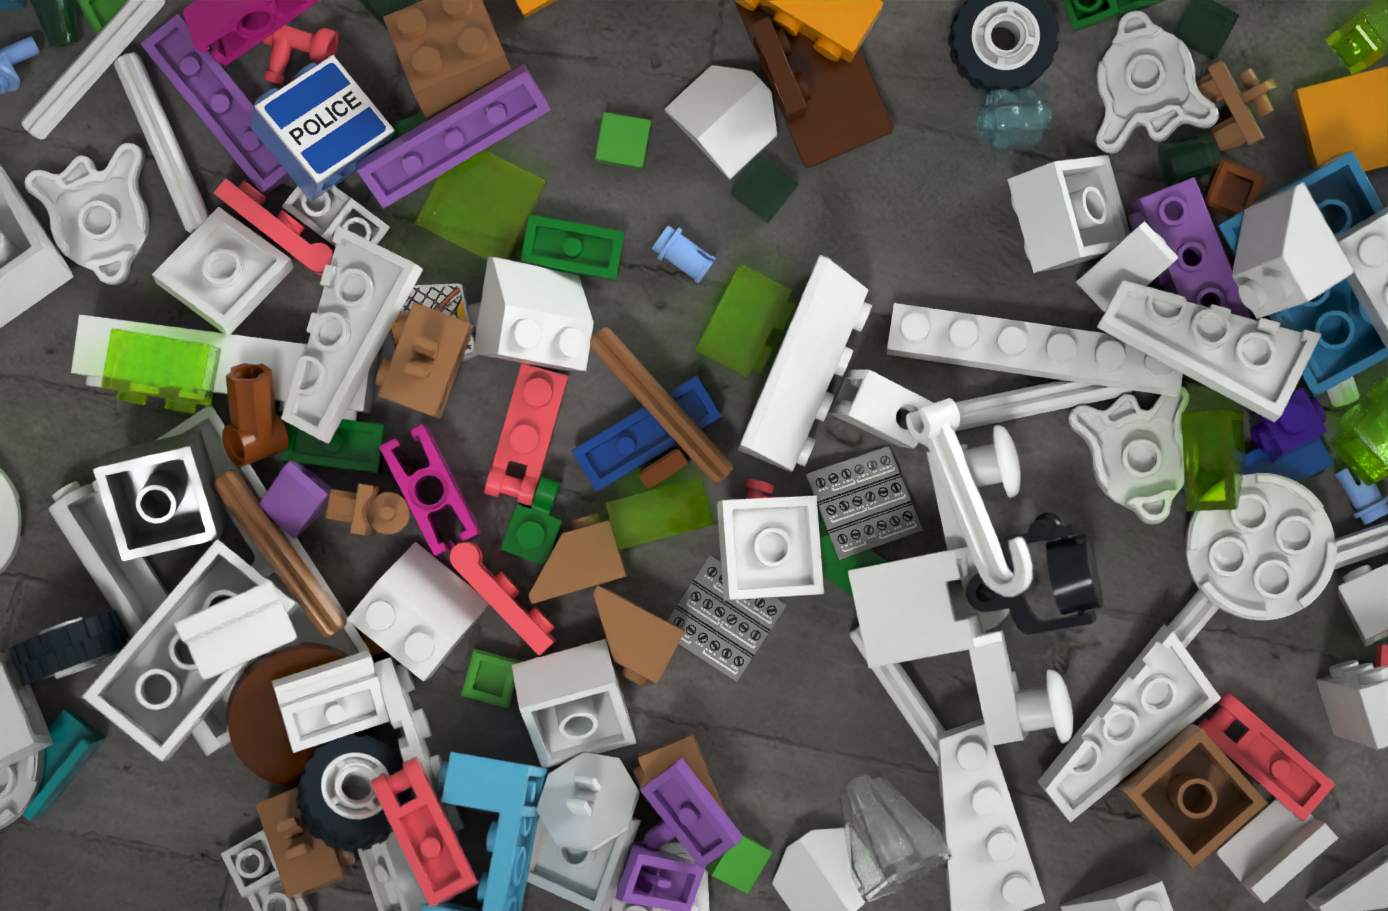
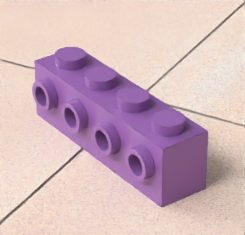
M1195 177L1142 197L1130 205L1133 214L1129 215L1132 231L1145 221L1155 233L1165 240L1167 246L1178 256L1174 263L1153 280L1157 287L1163 286L1165 292L1184 296L1187 302L1205 307H1210L1212 304L1231 309V314L1252 319L1248 308L1239 296V288L1232 277L1233 271Z

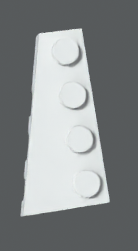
M339 225L336 226L332 240L336 243L330 265L325 264L320 282L324 289L317 313H311L306 330L310 333L305 355L298 358L281 417L282 420L328 444L423 271L417 264Z
M1125 280L1118 286L1097 328L1273 422L1281 417L1321 336L1320 333L1305 329L1302 332L1280 327L1279 322L1265 318L1253 320L1231 314V309L1212 304L1210 307L1194 304L1187 302L1184 296Z
M1163 624L1038 780L1039 785L1070 823L1221 699L1170 628Z
M394 657L373 663L391 724L394 729L399 728L402 735L398 742L403 761L406 762L414 757L419 759L459 841L458 831L465 828L458 805L441 802L443 791L438 790V775L442 760L439 754L431 757L425 738L432 736L431 729L423 709L414 710L408 692L415 690V685L410 670L402 664L398 665Z
M983 718L936 734L940 796L942 798L944 820L942 822L943 840L945 842L947 862L946 882L949 891L950 911H1023L1045 903L994 746H989Z

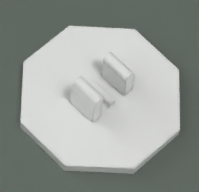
M583 752L548 774L536 810L556 845L593 852L629 829L640 792L620 758Z

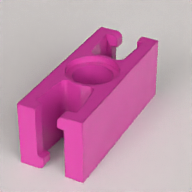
M195 0L182 11L194 48L204 53L210 49L209 45L211 44L213 58L226 67L319 2V0Z
M422 424L410 431L414 441L420 440L429 460L427 468L420 469L411 475L397 452L401 450V445L397 438L380 445L379 448L433 555L440 556L452 550L455 545L452 540L448 542L442 541L433 518L434 513L443 511L450 505L452 506L466 529L458 534L462 542L471 540L483 533L429 426ZM435 476L442 482L444 493L437 503L429 505L421 499L419 488L423 480Z

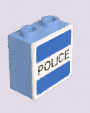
M334 55L318 65L314 62L305 66L294 76L291 83L280 90L272 88L261 95L254 104L255 108L250 125L253 132L311 202L357 172L355 163L389 144L395 131Z

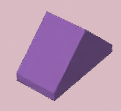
M289 461L281 470L259 503V506L265 514L295 539L327 510L332 488L306 464Z
M634 840L617 887L615 899L624 903L671 911H691L706 867L701 869L694 861L660 849H649L645 844Z

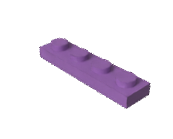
M176 14L141 43L145 51L264 196H267L290 177L250 128L254 105L220 63L213 58L209 50L202 53L194 48L187 24L179 14Z
M522 64L356 162V170L384 209L549 112L551 109L526 66Z

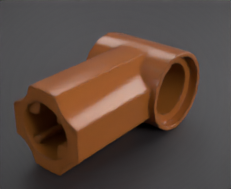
M248 363L231 367L230 373L226 375L231 424L224 426L222 440L226 453L233 464L243 467L286 451L288 435L283 421L275 411L272 369L264 364Z

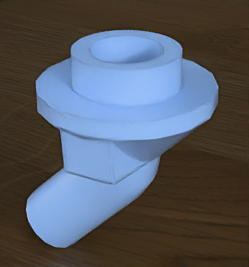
M32 36L0 50V94H4L6 91H16L20 86V79L12 65L40 54Z

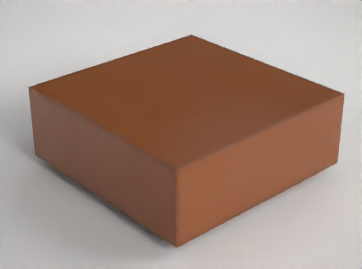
M1220 159L1217 161L1203 197L1207 209L1227 217H1232L1257 202L1267 176Z
M674 449L639 472L640 475L638 477L646 489L650 491L688 466L689 463L680 449Z

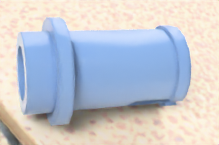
M668 225L652 247V250L659 254L658 260L662 261L665 258L693 278L696 283H699L716 258L713 255L710 256L681 235L683 229L679 227L677 230H674Z
M1362 459L1350 465L1359 481L1358 485L1347 468L1340 470L1334 475L1336 479L1338 478L1357 511L1353 516L1355 519L1360 517L1364 525L1388 513V496H1382Z

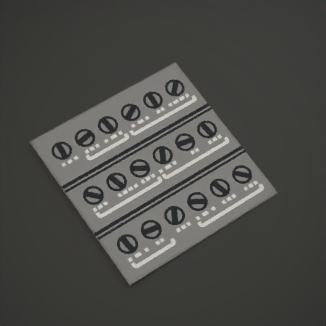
M889 446L806 474L813 495L817 496V505L839 560L923 531Z
M710 555L668 620L685 629L679 642L681 646L737 682L787 605L776 597L724 601L721 561Z

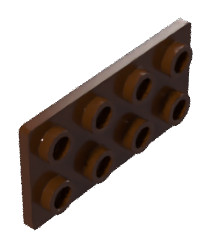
M734 1L805 168L816 166L892 133L894 127L860 48L850 63L841 57L838 62L832 61L814 49L813 45L815 42L800 32L796 36L789 35L784 32L782 27L778 28L772 23L771 20L774 16L759 7L755 11H751Z

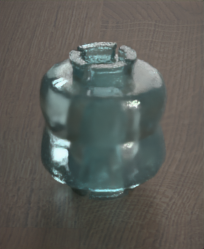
M1022 87L1013 91L1005 89L992 90L987 94L984 106L979 105L977 108V112L982 113L976 116L978 132L981 137L986 135L988 143L994 149H1007L1015 145L1022 147L1036 146L1042 139L1043 131H1049L1050 105L1047 100H1041L1040 94L1033 87Z

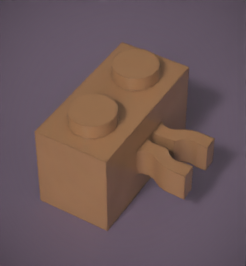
M413 302L410 312L403 310L396 323L393 338L399 340L392 359L385 357L377 373L375 384L381 386L378 396L441 419L475 327L469 322Z
M297 787L259 802L255 806L287 898L299 899L353 877L349 865L355 863V857L353 852L343 851L342 848L334 847V849L328 847L324 841L319 838L315 839L310 834L311 830L307 825L304 826L300 819V808L297 809L296 799L299 793Z

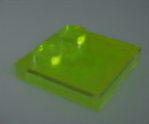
M482 150L438 177L415 224L486 261L491 256L508 260L528 222L529 214H532L547 182L486 150Z

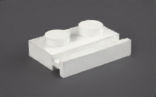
M368 650L272 681L293 753L389 722L378 678L374 670L373 660Z

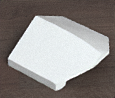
M711 65L664 109L671 119L729 180L777 137L772 92L756 74L749 70Z
M851 826L808 831L787 846L772 880L773 886L791 911H857L889 883V880Z

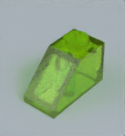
M1373 0L1325 38V41L1353 75L1361 73L1388 54V0Z
M1243 411L1181 412L1186 511L1238 509L1245 465Z
M701 478L606 503L618 551L713 525Z

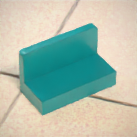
M70 708L63 709L48 728L54 744L44 749L45 767L41 785L34 800L22 814L29 821L45 815L106 739L103 734Z

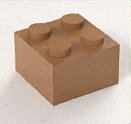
M423 0L383 17L412 92L426 120L431 119L512 71L482 0Z
M1194 724L1188 725L1116 786L1174 854L1192 869L1198 866L1267 804L1266 800L1206 732Z

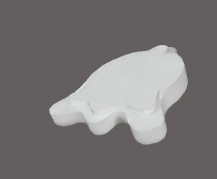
M1131 11L1126 13L1119 21L1118 31L1112 40V46L1106 52L1102 62L1099 61L1098 91L1104 102L1105 116L1096 136L1097 146L1105 153L1113 154L1119 152L1138 126L1146 127L1149 136L1156 142L1165 141L1182 124H1190L1202 129L1212 127L1219 118V111L1216 105L1199 91L1196 83V68L1193 58L1184 42L1153 24L1144 12Z
M133 143L120 145L106 169L102 171H97L94 162L90 158L80 155L75 157L60 174H53L44 170H34L25 179V188L28 193L39 199L47 209L50 217V230L60 251L75 263L92 270L100 281L109 285H118L129 277L131 264L143 248L149 234L150 219L148 208L139 190V176L145 162V153L139 146Z
M1181 386V392L1178 397L1160 395L1154 406L1149 410L1141 409L1136 397L1126 393L1121 395L1106 410H1098L1088 405H1077L1068 416L1069 426L1085 440L1090 449L1092 470L1098 486L1110 499L1134 511L1139 519L1147 524H1159L1168 517L1171 501L1183 487L1190 472L1191 456L1189 444L1182 431V417L1190 400V394L1183 386Z

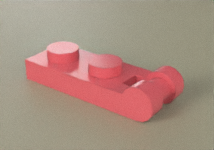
M225 178L215 190L214 194L318 275H323L325 264H331L334 254L333 249L324 243L310 244L299 236L305 227L283 210L276 217L262 206L267 197L245 180L237 187Z
M521 363L494 461L486 482L485 494L498 498L500 494L518 498L517 503L532 506L569 380L568 376ZM510 461L527 465L523 479L507 475Z
M463 542L455 545L450 553V562L453 567L539 656L543 654L556 641L550 633L555 628L554 624L536 606L530 612L516 598L521 593V590L505 573L501 571L495 576L482 563L484 554L479 545L472 542Z
M1226 692L1217 702L1220 706L1219 709L1209 720L1203 718L1197 726L1206 732L1235 765L1296 818L1304 822L1336 784L1238 699ZM1236 720L1246 730L1234 742L1224 732Z
M414 757L402 763L404 769L389 777L384 773L372 779L371 784L429 906L435 907L475 886L479 882L437 799L426 771L419 759ZM413 787L417 798L401 806L397 794Z

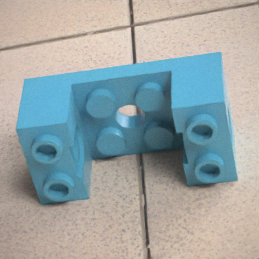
M450 752L449 762L444 761L438 775V790L443 791L441 802L500 813L499 821L491 823L487 837V851L493 852L489 872H483L478 886L477 900L483 903V908L445 901L435 907L429 906L428 903L422 904L421 911H522L539 818L536 808L545 785L547 768Z

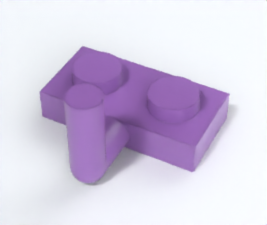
M682 757L648 781L640 789L661 817L644 836V843L649 849L656 850L674 837H677L702 869L736 846L743 838L739 830Z

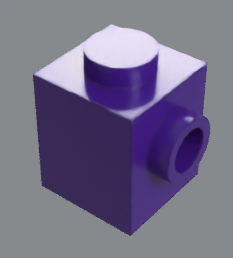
M1303 387L1292 393L1281 417L1275 422L1258 413H1255L1248 420L1251 426L1250 434L1254 443L1262 453L1267 454L1271 463L1314 443L1327 432L1324 425L1327 422V418L1321 404L1315 397H1308Z

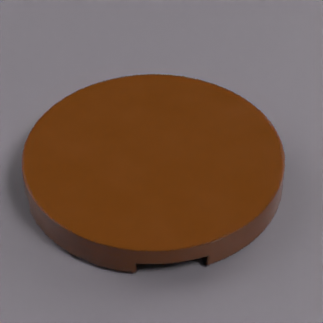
M301 642L298 646L278 650L266 657L262 655L244 670L236 681L228 699L226 719L233 748L239 759L250 771L275 784L284 786L299 785L307 760H311L313 752L319 746H325L327 742L293 753L272 681L348 657L346 653L321 643ZM375 726L352 734L358 737H364V735L372 736Z

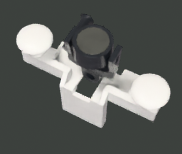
M995 425L993 431L994 444L970 449L967 448V444L960 445L977 488L1003 482L1008 497L1013 498L1019 493L1021 472L1019 458L1008 431L1002 426ZM927 452L947 550L848 571L868 668L969 650L989 746L1021 741L1029 735V731L1055 727L1060 742L1065 743L1072 736L1073 713L1069 693L1061 675L1054 670H1047V686L1019 690L1016 671H1011L1003 630L985 633V631L998 626L1010 613L1017 628L1022 633L1028 635L1093 624L1097 620L1095 610H1087L1102 608L1103 595L1098 566L1089 536L1084 534L1071 537V535L1078 533L1076 523L1062 525L1060 518L1056 514L1045 512L1040 514L1029 526L1028 533L1010 536L1001 545L1005 562L1009 570L1014 574V564L1009 548V541L1011 539L1022 537L1025 544L1043 540L1048 541L1046 543L1047 566L1059 612L1062 615L1076 612L1078 614L1042 620L1031 610L1024 592L1014 597H1004L995 592L994 598L986 597L983 593H980L984 581L974 563L930 452ZM961 579L968 615L956 620L948 581Z

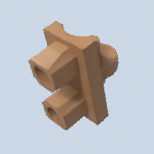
M1219 61L1208 67L1210 74L1196 82L1199 91L1215 105L1225 100L1233 115L1210 128L1220 150L1225 151L1245 143L1252 146L1264 140L1265 137L1247 104L1253 102L1261 117L1273 112L1274 108L1266 94L1278 87L1275 79L1271 78L1260 84L1254 70L1250 68L1239 74L1247 90L1241 94L1225 62Z
M358 483L357 493L331 489L326 519L352 523L350 533L376 535L377 531L389 535L401 532L408 525L411 518V509L406 499L397 493L383 492L384 487Z

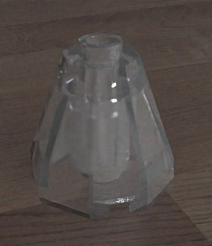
M865 774L845 785L844 788L847 793L839 799L851 875L865 903L899 892L905 888L904 882L915 878L916 882H918L953 858L941 832L883 776L872 779L870 774Z

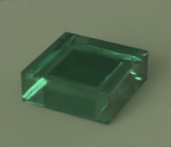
M1191 0L1173 35L1179 40L1181 39L1187 47L1214 60L1220 53L1240 15L1213 0Z
M760 155L732 190L731 196L765 223L769 224L798 188L799 184Z

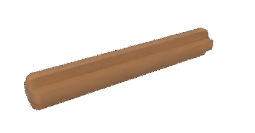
M603 327L591 337L590 348L703 473L715 484L724 480L733 471V464L610 328Z
M228 470L221 474L212 483L214 490L320 634L325 638L336 634L347 624L346 618L276 523L260 508L259 500L240 474L235 470Z

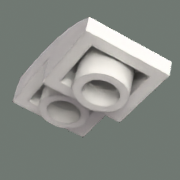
M297 186L281 206L335 247L336 243L332 240L337 225L375 244L380 242L390 228L337 187H333L311 202Z
M1144 221L1121 240L1107 255L1086 271L1076 283L1105 313L1118 286L1123 280L1147 286L1174 263L1178 256L1167 246L1165 240L1155 233Z
M264 830L221 853L241 897L248 898L254 911H313L306 896L299 899L287 898Z

